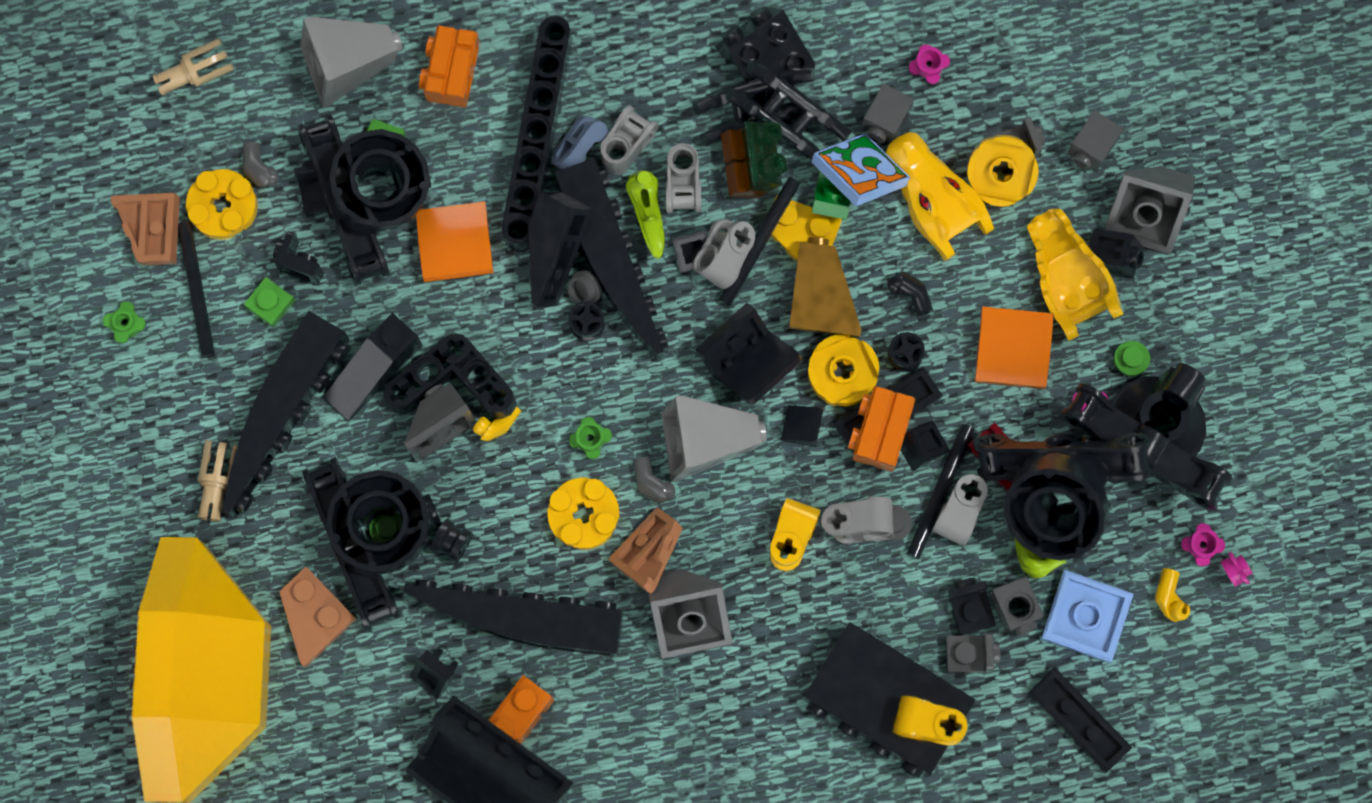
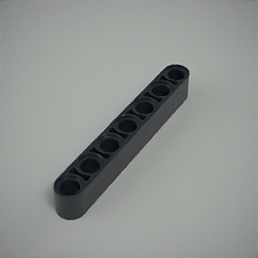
M558 15L545 18L539 27L502 222V234L508 248L515 252L529 250V222L533 214L535 201L541 191L545 192L572 47V36L568 21ZM553 32L564 34V37L558 41H552L547 38ZM547 64L558 66V69L553 73L547 74L541 71ZM541 96H548L552 99V102L546 106L535 104V101ZM541 128L546 131V134L540 139L529 137L530 132L534 129ZM529 161H535L540 164V167L534 172H526L522 169ZM523 194H530L534 197V200L529 205L522 206L516 203L517 198ZM517 227H523L528 230L527 235L521 239L512 238L510 233Z

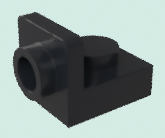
M306 161L302 164V167L294 169V174L299 183L306 217L325 214L327 211L311 161Z
M1098 228L1093 229L1088 245L1091 251L1102 260L1107 269L1121 271L1126 278L1133 279L1136 269L1142 266L1144 260V249L1134 234Z
M288 231L284 240L280 239L275 246L273 252L274 263L280 272L319 286L324 273L319 263H317L318 260L304 252H298L295 255L300 242L295 233Z
M974 577L954 583L956 589L951 590L948 597L959 635L963 636L995 627L996 623L986 592L988 589L986 581L977 583Z

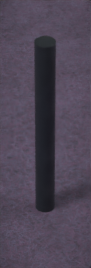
M788 177L755 235L754 245L740 269L738 278L730 287L724 289L719 300L730 306L732 305L801 184L799 181Z
M190 221L178 223V232L201 358L205 359L214 357L215 350L192 224Z
M961 424L906 553L908 556L918 560L921 558L975 429L971 426Z

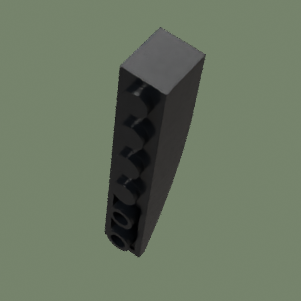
M595 158L555 171L560 192L593 209L580 242V248L592 273L598 279L601 289L634 336L658 362L665 360L663 349L668 348L669 345L663 328H655L652 316L657 315L651 295L644 297L640 284L645 283V278L640 264H632L628 252L634 251L628 231H620L617 220L622 219L617 200H609L606 188L611 187L605 168L598 169Z
M311 311L307 312L271 368L253 403L240 436L230 470L223 511L236 519L239 513L244 514L249 509L254 500L252 492L259 482L263 484L269 478L273 470L271 462L278 452L283 453L288 448L293 437L290 433L297 422L302 423L307 418L312 408V405L309 403L315 393H321L326 388L331 378V375L328 374L335 362L341 363L349 351L350 345L347 343L350 339L345 331Z
M421 579L415 580V585L405 584L404 592L408 596L440 614L474 629L510 641L545 649L618 657L624 614L623 610L616 609V603L595 601V606L580 605V599L572 597H559V602L544 601L545 595L524 592L523 598L508 596L509 591L497 588H487V594L472 592V586L463 584H451V589L436 588L437 582Z

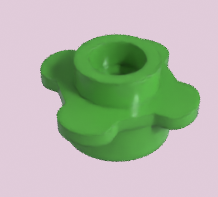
M122 302L118 310L114 313L106 314L103 318V324L107 328H111L115 334V340L119 343H126L129 338L134 337L139 331H143L146 326L144 318L138 317L134 311L135 307L131 302ZM126 319L128 321L127 324L122 325V320Z
M585 417L581 420V425L576 433L570 436L569 442L573 448H580L586 452V456L589 459H596L600 456L602 446L610 442L612 434L608 428H602L599 424L595 423L593 418ZM593 435L594 439L593 441H588L587 437Z

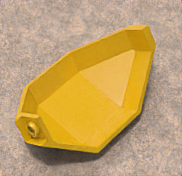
M160 537L138 612L132 721L144 802L191 803L266 728L271 625L209 548L197 537Z

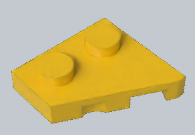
M791 200L771 237L776 242H779L785 248V251L798 262L800 242L807 243L808 237L828 239V245L833 246L842 219L812 213V207Z

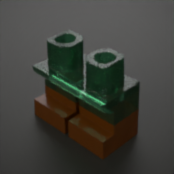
M745 121L743 128L727 130L721 133L724 163L729 164L725 166L729 197L758 199L782 185L781 175L788 169L786 158L777 152L776 142L783 137L781 124L767 121L762 123Z

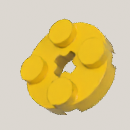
M996 135L983 139L973 150L968 161L967 174L969 182L979 197L990 205L1005 207L1015 204L1033 191L1038 180L1039 169L1033 150L1023 140L1015 136ZM1001 161L1008 162V167L1013 169L1012 174H1006L1004 180L997 179L998 174L993 171V167L999 166Z
M218 169L204 171L198 175L188 191L186 210L190 221L203 235L213 239L225 240L235 237V234L251 226L257 214L258 200L252 185L241 174L232 170ZM221 196H226V200L231 203L230 208L224 207L222 212H217V207L213 205L214 201L219 200Z
M845 334L834 335L820 342L810 357L808 367L810 386L818 397L831 406L846 407L862 402L864 394L870 395L873 387L876 386L879 374V361L872 347L863 340L860 341ZM843 362L845 366H852L853 370L849 372L848 379H843L842 376L837 377L834 374L837 370V363Z
M581 477L565 482L553 492L550 497L547 516L550 528L558 540L574 549L591 550L602 546L611 538L618 525L620 511L614 493L602 481ZM584 504L586 508L593 507L594 513L589 515V522L583 523L580 518L574 519L573 514L578 512L579 505Z

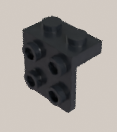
M763 6L752 12L747 23L741 27L737 25L728 29L721 36L723 40L714 45L722 57L733 60L746 83L758 79L746 70L747 65L752 60L767 66L775 72L790 69H815L813 58L785 11L770 6ZM764 92L754 95L759 103H766Z
M748 303L695 349L712 377L748 404H754L760 400L802 360L798 351L767 329L756 309Z

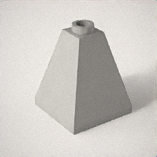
M317 17L303 19L300 49L322 108L332 105L396 61L397 52L402 51V43L397 31L391 32L389 25Z
M676 396L661 413L671 482L683 480L752 451L762 442L766 441L765 424L763 421L758 420V415L685 396Z

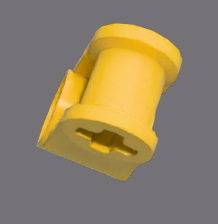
M786 498L770 546V559L775 568L787 572L798 567L808 541L811 540L820 516V509ZM786 545H790L792 547V554H789L786 559L781 558L780 550H783Z
M901 696L893 733L910 739L926 740L945 746H953L958 744L965 736L968 723L965 716L956 709L935 705L915 697ZM948 718L954 719V726L960 728V732L954 731L951 737L946 736L945 729L940 727V723L946 724Z

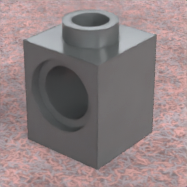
M883 83L863 120L862 129L866 131V135L878 143H884L885 141L891 143L897 138L913 107L914 98Z
M1094 110L1072 142L1067 154L1072 157L1071 160L1078 167L1084 170L1092 169L1097 172L1118 141L1124 128Z
M1027 576L991 591L989 594L1006 634L1016 631L1019 637L1038 629L1036 622L1040 621L1044 615ZM1012 600L1023 602L1027 608L1026 616L1023 618L1014 617L1009 611V602Z

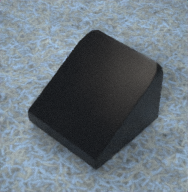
M704 225L670 233L680 272L694 269V259L708 236Z
M788 405L781 440L816 447L824 409Z
M932 420L907 431L900 451L911 470L915 471L949 453L950 449Z

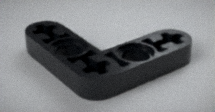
M458 333L450 334L443 338L393 378L384 389L386 403L394 412L400 414L412 411L425 399L424 395L428 390L436 385L446 384L454 376H457L487 413L494 418L501 419L510 416L515 411L517 405L516 397L507 383L468 338ZM455 345L457 348H461L463 352L459 357L452 354L450 350ZM439 356H442L443 360L448 364L446 369H444L440 360L437 359ZM431 365L438 368V374L433 380L422 381L420 379V373L423 368ZM483 368L487 371L486 379L479 384L471 383L469 375L472 370ZM413 378L421 389L417 391L409 380ZM491 387H493L499 397H504L506 403L500 407V405L495 404L491 395L487 392ZM398 390H401L408 397L405 401L402 402L400 399H397L395 393Z

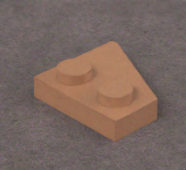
M176 193L111 196L112 205L117 208L123 222L121 225L125 235L131 240V248L137 262L141 265L176 264L180 196Z
M656 507L608 560L628 578L649 594H652L683 528L675 519Z
M307 567L301 570L279 591L299 661L305 668L356 620L351 612Z

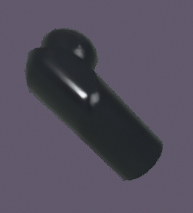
M897 272L895 276L888 279L887 286L892 294L899 295L903 292L911 297L917 316H923L934 311L926 286L921 280L907 272Z

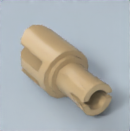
M220 38L181 55L180 64L159 74L152 75L156 84L170 79V82L157 87L161 95L164 96L166 93L188 83H191V85L195 84L198 87L235 70L231 63L202 77L198 73V71L228 58L226 51L196 64L192 61V58L222 45Z
M205 439L198 475V482L204 488L197 518L207 521L209 507L213 506L211 521H221L220 516L224 495L227 490L230 470L238 445L234 444L228 477L221 476L227 443L219 442L213 474H208L212 440Z

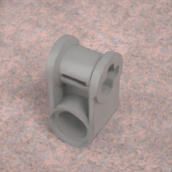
M628 105L622 111L614 127L601 144V164L612 175H621L629 170L642 150L649 145L659 128V123L656 121L649 122L634 112L635 109L631 105ZM613 150H620L625 153V156L614 160L608 154Z
M676 144L668 152L666 213H672L673 209H695L696 212H702L699 157L695 148L689 144ZM679 157H687L693 162L688 169L684 170L678 169L673 163Z
M719 219L714 222L701 250L694 259V270L720 289L730 287L738 278L740 269L754 245V228L745 221L733 223L727 219ZM721 229H726L727 232H722V231H720V230H721ZM737 240H742V241H745V242H744V243H737Z
M974 474L965 475L959 479L948 502H945L932 532L964 547L966 546L977 523V516L987 497L988 488L984 479ZM972 483L976 485L975 492L980 496H974L969 501L964 498L965 491L961 490V486L967 488Z
M869 497L860 501L833 504L822 514V527L838 542L845 545L889 540L894 537L892 500L887 497Z

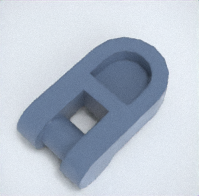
M587 115L579 117L554 151L551 163L561 170L584 162L586 154L594 142H600L606 138L608 134L606 124Z

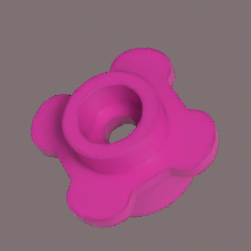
M925 44L919 48L916 60L910 62L909 71L913 75L919 74L926 78L929 84H936L940 80V73L943 68L949 66L950 59L937 48ZM931 62L933 65L928 67L926 63Z
M1201 523L1197 525L1195 533L1190 537L1182 539L1181 547L1184 551L1190 552L1195 557V562L1198 566L1205 567L1210 564V558L1216 553L1224 551L1225 542L1211 530L1208 524ZM1200 542H1205L1206 548H1201Z
M1229 552V557L1221 561V564L1235 587L1244 582L1247 585L1250 584L1247 576L1251 575L1252 571L1242 554L1235 557L1232 552Z

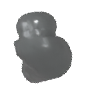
M245 142L243 144V171L245 176L259 187H274L278 183L279 173L275 168H269L261 162V144Z
M650 457L633 460L637 489L642 495L656 503H663L674 498V485L669 481L664 482L653 476Z

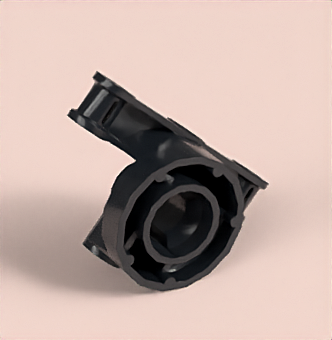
M331 114L325 116V120L305 126L303 123L297 125L302 146L313 165L320 184L326 211L329 218L333 220L341 241L347 268L354 285H361L362 280L380 274L383 277L388 276L389 268L376 237V231L391 230L402 226L412 220L424 205L428 188H431V180L427 162L419 148L402 134L384 129L363 131L342 144L339 131ZM387 172H391L396 189L390 197L377 201L370 198L367 199L360 193L357 182L362 184L364 179L370 175H381L384 177Z
M1178 363L1175 368L1170 367L1160 376H1144L1127 383L1110 402L1094 387L1080 383L1076 388L1077 395L1069 408L1063 409L1060 414L1061 418L1070 426L1100 441H1107L1133 433L1148 435L1150 437V446L1147 448L1148 458L1154 470V474L1151 477L1159 479L1203 508L1215 510L1218 504L1216 501L1225 484H1230L1233 479L1232 475L1223 467L1195 457L1201 451L1207 433L1205 413L1199 403L1205 390L1203 384L1206 378L1200 371L1190 365ZM1086 403L1085 409L1081 412L1083 405ZM1153 406L1166 409L1174 418L1176 427L1165 436L1155 429L1145 426L1150 421L1149 412Z
M1141 433L1127 434L1107 441H1077V437L1072 434H1056L1046 438L1044 441H1015L1000 434H986L973 441L974 449L978 451L980 466L977 468L978 476L989 481L1013 480L1005 496L1004 517L1010 533L1022 547L1039 557L1062 561L1079 558L1095 548L1109 521L1110 503L1104 488L1108 480L1141 481L1154 474L1153 465L1149 463L1147 449L1150 446V437ZM1053 492L1061 493L1073 502L1057 506L1058 499Z
M336 457L331 458L330 463L314 470H302L303 477L314 499L328 534L331 547L340 564L365 630L370 631L373 625L391 617L394 619L400 618L401 615L395 599L382 574L400 571L415 561L426 546L430 531L436 529V525L441 523L430 495H423L415 484L398 473L382 470L361 473L346 481ZM399 511L403 521L401 530L398 529L396 535L387 542L379 543L372 541V543H368L361 526L364 524L369 526L374 518L379 515H395L394 512Z

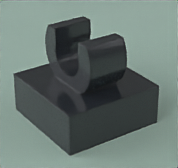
M441 648L435 650L432 654L426 650L417 659L410 674L411 679L436 699L447 690L458 665V662L455 660L449 666L443 664L439 660L443 653Z

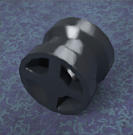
M586 301L576 304L571 309L569 325L574 337L580 341L591 342L603 334L605 328L604 315L598 305Z
M910 332L896 335L891 341L888 350V361L891 366L903 373L912 372L917 369L925 353L922 339Z
M446 519L436 532L430 550L436 554L444 553L448 556L449 561L456 564L469 546L473 532L467 529L460 530L455 527L453 521Z

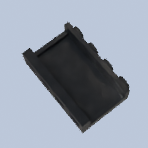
M851 622L846 626L802 699L808 703L805 709L822 720L827 715L839 722L837 729L855 740L858 735L871 742L868 747L870 750L885 759H888L889 755L894 756L903 762L900 768L917 779L922 774L927 778L931 776L948 746L926 740L910 739L893 733L901 696L915 697L935 705L956 709L965 717L976 701L975 698ZM948 718L946 724L940 723V727L945 729V735L951 737L954 731L959 729L954 726L955 720Z
M454 695L434 715L430 723L433 726L419 754L410 762L405 770L407 774L447 803H562L574 783Z

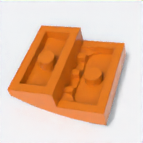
M485 201L421 209L416 214L424 282L494 273Z
M982 306L974 382L1046 389L1054 313Z

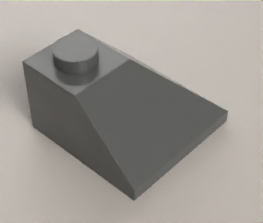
M1162 166L1125 171L1104 230L1134 234L1143 247L1171 255L1193 196L1195 176Z
M451 383L445 386L442 384L434 386L425 393V399L419 403L404 443L416 463L476 424L470 409Z
M683 569L663 572L655 591L649 594L661 658L733 644L722 583Z

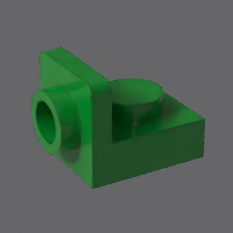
M819 171L812 213L847 220L850 200Z

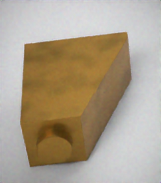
M808 237L807 243L800 242L789 329L860 337L861 326L836 246H829L828 239Z

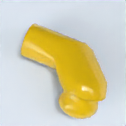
M516 407L510 416L501 419L495 418L492 422L486 417H480L472 428L473 432L481 436L480 440L491 441L507 433L522 411Z
M1162 568L1155 593V602L1166 618L1174 622L1183 621L1189 617L1190 606L1188 603H1184L1175 592L1180 573L1172 569Z

